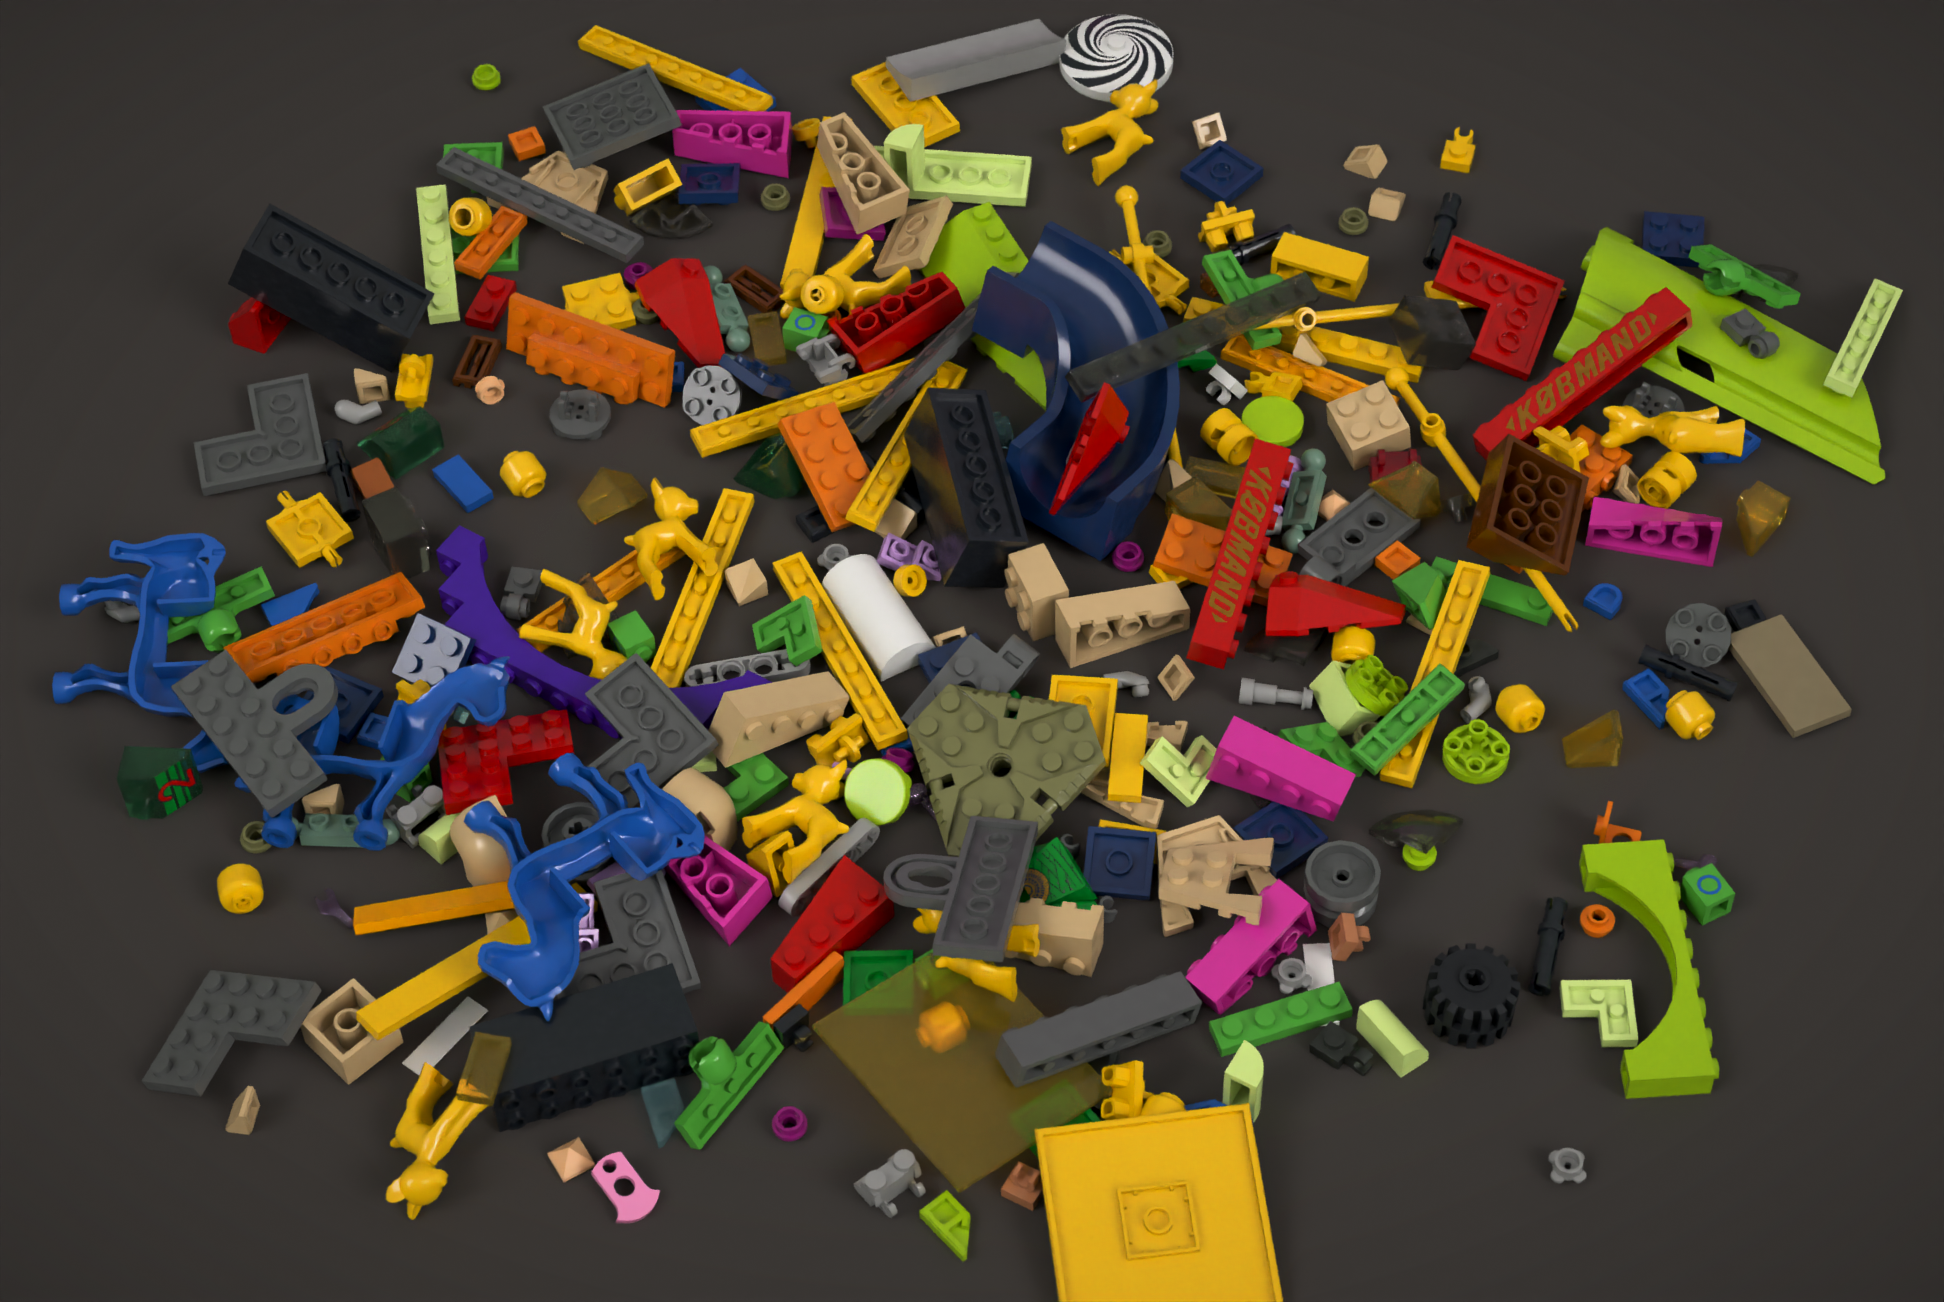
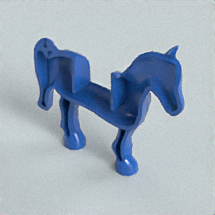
M204 533L167 535L140 544H130L114 540L109 547V557L119 563H137L152 567L144 578L129 572L108 578L88 577L81 584H62L59 602L63 616H77L86 607L100 602L120 601L137 607L140 613V620L127 672H112L94 664H84L74 673L55 672L52 683L55 704L70 703L78 695L85 692L106 690L129 699L144 711L165 717L183 716L193 718L175 695L171 686L209 660L166 662L169 617L201 615L214 607L216 598L214 575L226 555L224 546L215 538ZM203 729L198 736L183 747L180 754L182 764L187 769L192 766L195 773H202L218 766L230 765Z
M509 656L496 658L487 665L476 663L448 673L412 704H407L404 700L394 701L378 745L385 760H361L333 755L339 737L340 724L336 704L325 718L296 737L325 775L330 773L353 774L376 782L370 794L354 811L359 824L355 828L353 838L360 847L378 851L386 847L388 830L383 826L385 809L399 789L411 782L434 757L440 735L455 708L458 706L465 708L472 713L479 724L488 727L495 726L505 716L507 711L506 691L510 679L509 674L505 670V665L510 659ZM296 694L289 695L279 702L276 712L284 715L291 714L311 700H305ZM238 777L234 783L235 786L241 791L250 793L251 791L241 778ZM295 803L273 818L264 809L263 820L265 823L261 833L262 838L268 844L278 848H289L294 844L297 830L292 822V809Z
M566 753L557 758L548 771L550 778L558 786L571 787L586 796L595 807L599 820L589 829L534 853L527 849L522 837L521 826L517 819L502 816L491 801H482L475 805L466 814L464 819L465 825L472 832L487 834L504 848L510 865V876L507 884L515 911L525 922L531 938L530 944L512 945L497 941L483 944L478 953V965L484 973L508 988L524 1005L540 1008L547 1021H550L552 1016L554 996L569 985L579 965V922L590 911V907L568 882L611 856L632 878L641 881L665 868L671 859L694 857L703 850L705 834L701 822L679 799L663 791L650 780L643 763H635L624 770L626 780L640 802V807L628 808L626 796L609 785L596 768L584 766L574 753Z

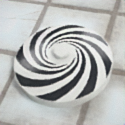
M1103 15L1078 24L1064 37L1066 39L1065 52L1059 55L1061 73L1072 88L1087 97L1110 102V96L1114 90H1120L1128 84L1137 83L1146 86L1156 79L1158 82L1156 90H1158L1168 80L1173 68V48L1167 35L1153 23L1129 15Z

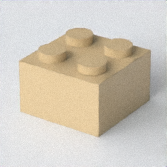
M1383 380L1326 403L1328 425L1354 471L1367 466L1370 457H1376L1378 449H1384L1385 452H1398L1411 447L1410 427Z
M1042 543L1008 554V568L1004 571L1008 583V589H1005V596L1011 608L1015 607L1018 612L1017 618L1021 629L1028 631L1032 641L1054 635L1055 600L1069 598V589L1045 544Z
M354 978L312 1009L300 1026L305 1043L348 1085L403 1043L400 1028L377 1041L356 1020V1011L376 999Z

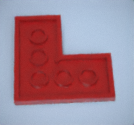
M1452 235L1431 288L1487 310L1469 358L1527 381L1565 280Z
M567 709L559 711L548 710L542 714L530 716L518 715L511 719L498 721L492 727L477 724L466 727H449L443 730L438 743L446 815L461 813L469 806L493 795H496L501 806L514 804L509 767L557 759L566 753H574Z

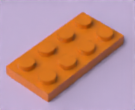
M835 402L780 419L777 425L831 532L855 525V523L845 518L871 472Z
M1172 513L1153 566L1160 568L1165 573L1177 577L1183 576L1188 578L1189 581L1208 587L1226 531ZM1268 546L1266 556L1259 555L1257 561L1263 563L1258 582L1251 580L1249 586L1255 588L1252 602L1268 607L1269 587L1275 575L1288 570L1293 553Z

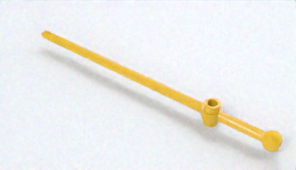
M1126 185L1120 187L1115 194L1117 205L1123 208L1130 245L1129 247L1121 248V261L1125 265L1131 264V267H1134L1135 274L1150 291L1145 264H1152L1154 262V250L1152 245L1144 246L1141 243L1134 207L1138 201V193L1136 189ZM1175 428L1168 450L1169 460L1173 459L1183 468Z
M1559 295L1558 299H1563L1567 295ZM1458 298L1316 312L1309 307L1300 306L1295 308L1291 314L1239 319L1234 314H1228L1220 319L1219 330L1222 336L1231 339L1238 336L1241 331L1293 326L1294 329L1299 331H1309L1315 324L1476 308L1477 306Z
M1390 368L1385 375L1387 387L1391 390H1398L1420 421L1423 440L1427 445L1439 448L1477 502L1481 486L1445 437L1446 427L1444 421L1438 414L1428 413L1409 386V375L1404 368ZM1523 568L1568 632H1572V628L1567 622L1569 620L1574 629L1577 630L1578 623L1542 572Z

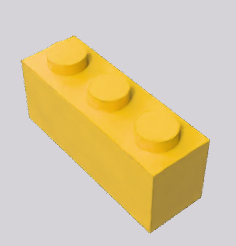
M1284 232L1271 256L1270 274H1278L1286 282L1355 302L1367 279L1369 257Z

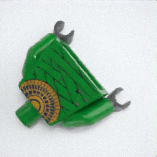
M1064 834L1061 840L1056 837L1051 842L1034 846L1023 886L1025 890L1022 891L1019 902L1025 903L1030 898L1043 899L1046 905L1061 907L1063 901L1074 902L1078 906L1077 909L1090 910L1092 905L1104 906V923H1110L1115 920L1118 911L1115 909L1107 910L1112 908L1113 898L1110 896L1102 897L1099 904L1094 901L1097 899V896L1074 860L1079 856L1080 844L1072 845L1073 836L1071 834Z

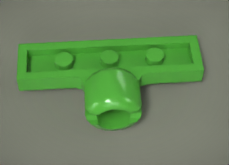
M1711 244L1691 247L1688 258L1699 263L1698 266L1701 269L1712 272L1705 273L1703 276L1704 285L1711 294L1727 296L1736 294L1743 289L1749 295L1765 299V303L1773 308L1782 309L1784 306L1798 304L1800 292Z
M1231 250L1203 257L1202 265L1230 313L1239 319L1270 316L1268 312L1286 306L1285 301L1288 298V290L1284 279L1280 275L1273 273L1255 279L1249 278L1244 273ZM1278 328L1242 331L1252 350L1280 344L1282 338Z
M262 566L216 586L215 603L210 611L196 616L169 617L167 645L192 633H199L207 650L221 653L224 651L223 647L239 641L242 634L235 619L236 615L275 596Z
M758 1022L734 1052H732L724 1039L712 1036L699 1041L691 1049L689 1064L700 1079L702 1088L674 1122V1125L690 1148L700 1150L784 1049L768 1023Z

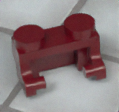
M1378 449L1376 457H1370L1368 471L1371 487L1375 485L1383 492L1389 491L1390 486H1403L1404 491H1418L1422 489L1421 455L1417 456L1416 449L1398 452H1385L1384 449Z

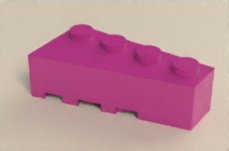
M675 110L682 126L672 129L675 156L715 164L740 163V169L789 178L793 140L791 112Z
M1233 716L1217 747L1205 779L1334 822L1356 774Z
M706 836L703 850L699 855L690 858L671 859L664 868L729 947L773 898L768 879Z
M1280 879L1272 886H1266L1258 895L1262 896L1259 925L1246 923V917L1238 915L1234 921V926L1228 933L1217 937L1212 943L1209 953L1202 960H1196L1187 971L1185 978L1199 999L1219 1015L1223 1014L1251 989L1253 985L1252 979L1256 975L1258 977H1265L1272 970L1276 957L1282 952L1287 956L1290 955L1297 948L1298 944L1295 942L1301 935L1305 934L1310 937L1317 931L1310 903Z

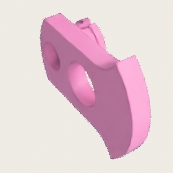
M622 1152L612 1153L603 1157L595 1165L591 1173L615 1206L618 1213L616 1223H633L643 1219L653 1210L658 1201L660 1190L647 1187ZM606 1166L612 1168L616 1166L612 1173H607L603 1169ZM622 1178L630 1180L634 1185V1192L629 1196L618 1195L614 1189V1183Z

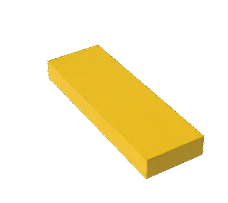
M1115 713L1108 801L1141 803L1144 767L1140 762L1145 756L1148 715Z

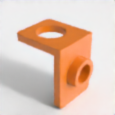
M1608 801L1605 816L1598 815L1594 835L1600 836L1599 844L1613 843L1612 839L1619 835L1628 837L1631 842L1640 841L1641 831L1609 824L1613 802Z

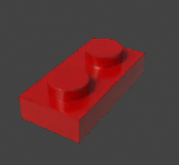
M487 275L464 316L466 325L494 332L509 305V297L517 290L516 281Z

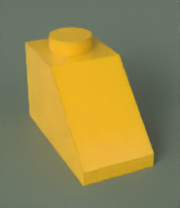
M789 831L771 836L746 854L748 865L768 879L771 892L776 898L789 885L782 871V868L785 866L782 857L784 851L795 847L792 834Z

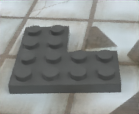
M308 373L247 385L255 430L193 442L203 496L326 471V461Z
M637 653L585 693L590 703L623 738L587 767L596 768L609 785L626 796L628 808L640 807V802L626 780L624 772L626 768L635 763H643L650 780L662 789L682 770L693 767L719 746L713 735Z
M662 870L641 881L632 878L625 872L593 882L612 943L580 953L579 965L569 985L557 994L558 999L672 963L683 993L701 988V982Z
M210 970L142 1079L143 1084L149 1090L201 1097L235 1040L289 1047L322 990L313 981Z

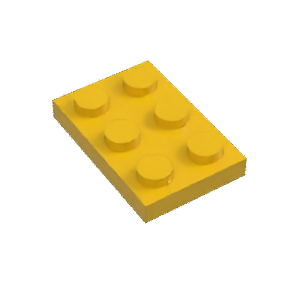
M1052 675L1049 700L1086 705L1106 761L1105 767H1109L1118 679Z

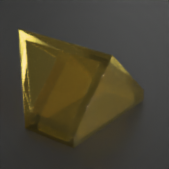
M1416 461L1367 484L1412 519L1437 516L1441 512L1438 477Z
M601 467L577 503L584 514L595 525L618 512L634 507L639 501L648 496L647 492L630 473Z
M1613 709L1562 738L1566 765L1568 767L1618 766L1623 743L1619 711Z

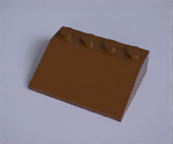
M1508 434L1488 454L1466 547L1496 563L1567 575L1570 569L1589 477Z

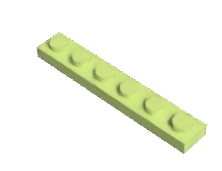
M446 184L416 188L426 289L435 293L427 307L429 322L431 325L460 321Z
M1874 279L1826 377L1824 386L1831 388L1837 393L1853 397L1903 290Z

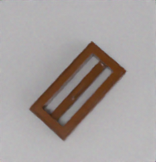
M746 264L724 280L725 284H731L735 295L766 316L772 314L773 308L776 310L780 308V302L785 303V300L779 297L783 294V289ZM742 276H745L746 278H748L749 280H751L752 283H750L748 280H746V279L743 278ZM761 288L772 294L774 297H771L770 295L762 291Z
M472 335L452 378L453 385L460 387L461 383H463L465 388L471 389L482 378L489 376L502 349L501 340ZM482 344L479 353L474 359L469 375H465L478 345Z

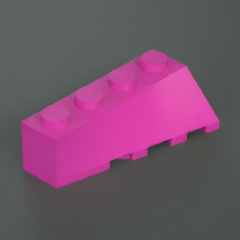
M1594 497L1585 546L1713 567L1722 528V518Z

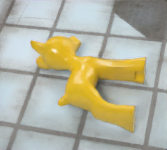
M1156 79L1146 86L1134 83L1128 84L1120 90H1114L1110 96V102L1118 108L1117 110L1108 111L1093 120L1061 128L1063 135L1062 146L1067 154H1071L1089 143L1109 136L1115 141V147L1112 151L1092 158V176L1097 186L1127 163V159L1143 145L1153 143V138L1144 134L1141 127L1132 119L1152 114L1158 109V101L1151 98L1158 86Z
M867 234L863 235L857 245L842 260L823 274L833 276L841 283L844 290V298L840 307L847 311L849 315H852L850 311L860 306L866 308L880 303L879 298L888 294H901L905 292V287L911 285V272L907 266H903L884 282L853 281L851 276L874 258L871 249L874 247V242ZM801 268L790 271V275L784 283L783 294L779 296L780 299L785 300V304L780 311L782 319H788L794 307L804 308L801 301V289L810 276L805 274Z
M1627 405L1608 406L1603 409L1604 416L1610 420L1609 432L1603 435L1600 440V444L1605 448H1617L1623 444L1632 443L1641 437L1650 436L1658 439L1661 444L1671 451L1680 454L1723 452L1737 457L1742 456L1745 421L1741 418L1728 423L1717 424L1719 418L1717 406L1693 412L1668 411L1652 418L1643 416L1636 408Z
M655 477L651 482V491L655 499L654 510L662 521L645 526L636 531L634 535L626 536L624 542L635 547L638 553V568L646 580L654 599L660 600L665 593V587L661 583L663 574L656 567L661 554L678 547L700 567L706 576L714 575L718 570V564L714 561L716 550L697 538L683 522L689 516L698 513L699 504L697 499L689 498L684 491L677 487L663 488Z
M543 569L540 576L541 583L568 595L573 601L579 618L572 633L555 632L524 623L521 627L519 638L525 639L530 643H542L567 648L576 654L586 656L593 660V668L589 676L601 680L628 660L623 654L604 648L601 643L610 619V613L618 606V603L610 602L603 604L587 595L583 586L547 569Z
M846 759L833 768L824 764L814 765L804 773H796L792 780V786L803 795L796 796L772 810L742 818L744 827L742 839L744 844L750 849L763 840L794 826H798L807 835L804 843L783 853L782 857L785 866L782 868L786 882L789 884L821 856L822 849L834 840L837 835L849 832V826L839 822L835 815L823 806V804H827L832 800H838L844 796L845 784L840 779L847 769Z
M916 908L922 915L913 921L915 930L922 934H936L942 911ZM1013 925L1006 950L1036 958L1040 949V940L1038 939L1039 925ZM941 956L935 962L937 968L947 967L951 971L971 979L975 985L983 989L995 992L1012 1002L1016 1000L1018 985L1016 984L1017 972L1015 967H998L989 965L983 960L949 958Z
M424 1062L418 1081L407 1099L406 1110L395 1131L396 1137L390 1141L391 1147H403L417 1156L416 1160L403 1171L399 1178L395 1179L388 1186L386 1191V1200L390 1203H397L403 1199L407 1200V1214L411 1220L416 1218L423 1205L431 1204L437 1200L443 1186L447 1184L448 1174L442 1169H436L435 1165L450 1151L459 1135L469 1123L492 1104L474 1087L463 1082L450 1105L433 1123L432 1112L440 1097L453 1086V1083L426 1062Z

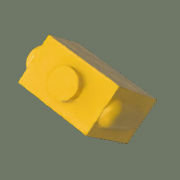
M669 158L617 184L613 189L616 195L615 204L619 209L624 210L627 216L669 195L683 185Z

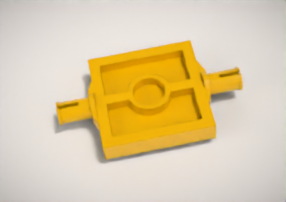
M1115 249L1109 252L1121 260V255ZM1154 253V262L1152 264H1145L1150 293L1153 295L1159 308L1169 306L1177 314L1181 315L1185 312L1187 304L1179 300L1177 296L1189 288V279ZM1131 264L1126 265L1134 272V267H1131Z
M620 273L562 286L565 299V309L563 310L618 330L636 326L632 306L640 297L638 292H629L624 286Z
M283 491V494L279 493L277 500L283 505L284 509L280 514L267 520L266 524L268 530L295 564L301 568L323 556L330 563L331 567H337L336 563L339 566L343 559L335 549L354 539L350 527L321 492L297 502L288 491Z

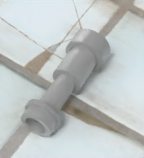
M1242 678L1239 704L1252 705V702L1275 705V702L1299 704L1301 705V710L1311 709L1312 689L1304 687L1303 692L1277 689V685L1255 683V679Z

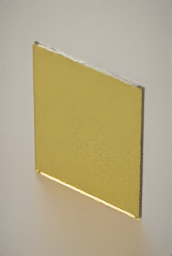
M931 952L815 1022L812 1029L960 1193L1036 1144L1035 1129L1065 1125L1106 1097H1109L1113 1089L1101 1082V1076L1087 1062L1015 1088L995 1056L1000 1037L1008 1029L1013 1027L1021 1028L1033 1024L1039 1018L1044 1017V1015L1018 988L1016 1000L1012 1002L995 992L975 985L971 979L955 973L947 967L937 968L935 962L941 956H935ZM985 961L989 965L997 966L993 961Z

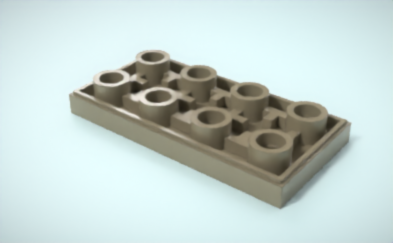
M1782 614L1731 633V643L1728 649L1792 738L1850 716L1851 707Z

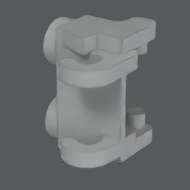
M835 334L827 335L821 339L816 337L796 347L798 355L802 360L808 362L810 370L814 372L815 377L824 386L847 380L848 372L846 369L842 370L843 364L846 363L850 369L856 364L852 354L846 353L838 357L829 344L834 349L840 346L841 341Z
M417 784L412 788V793L416 799L410 804L401 807L397 813V808L393 804L386 808L391 821L394 822L400 831V837L412 849L418 845V836L420 834L417 833L413 836L411 833L412 828L436 810L441 814L438 816L439 819L446 814L443 792L438 786H428L422 793V787Z
M906 1149L897 1151L887 1159L888 1162L877 1170L868 1172L867 1175L854 1183L855 1190L871 1207L875 1205L877 1208L879 1206L890 1218L895 1216L898 1211L894 1203L888 1204V1202L907 1188L917 1197H921L926 1192L924 1185L921 1182L917 1184L914 1180V1177L917 1179L922 1175L919 1163L915 1160L914 1154Z

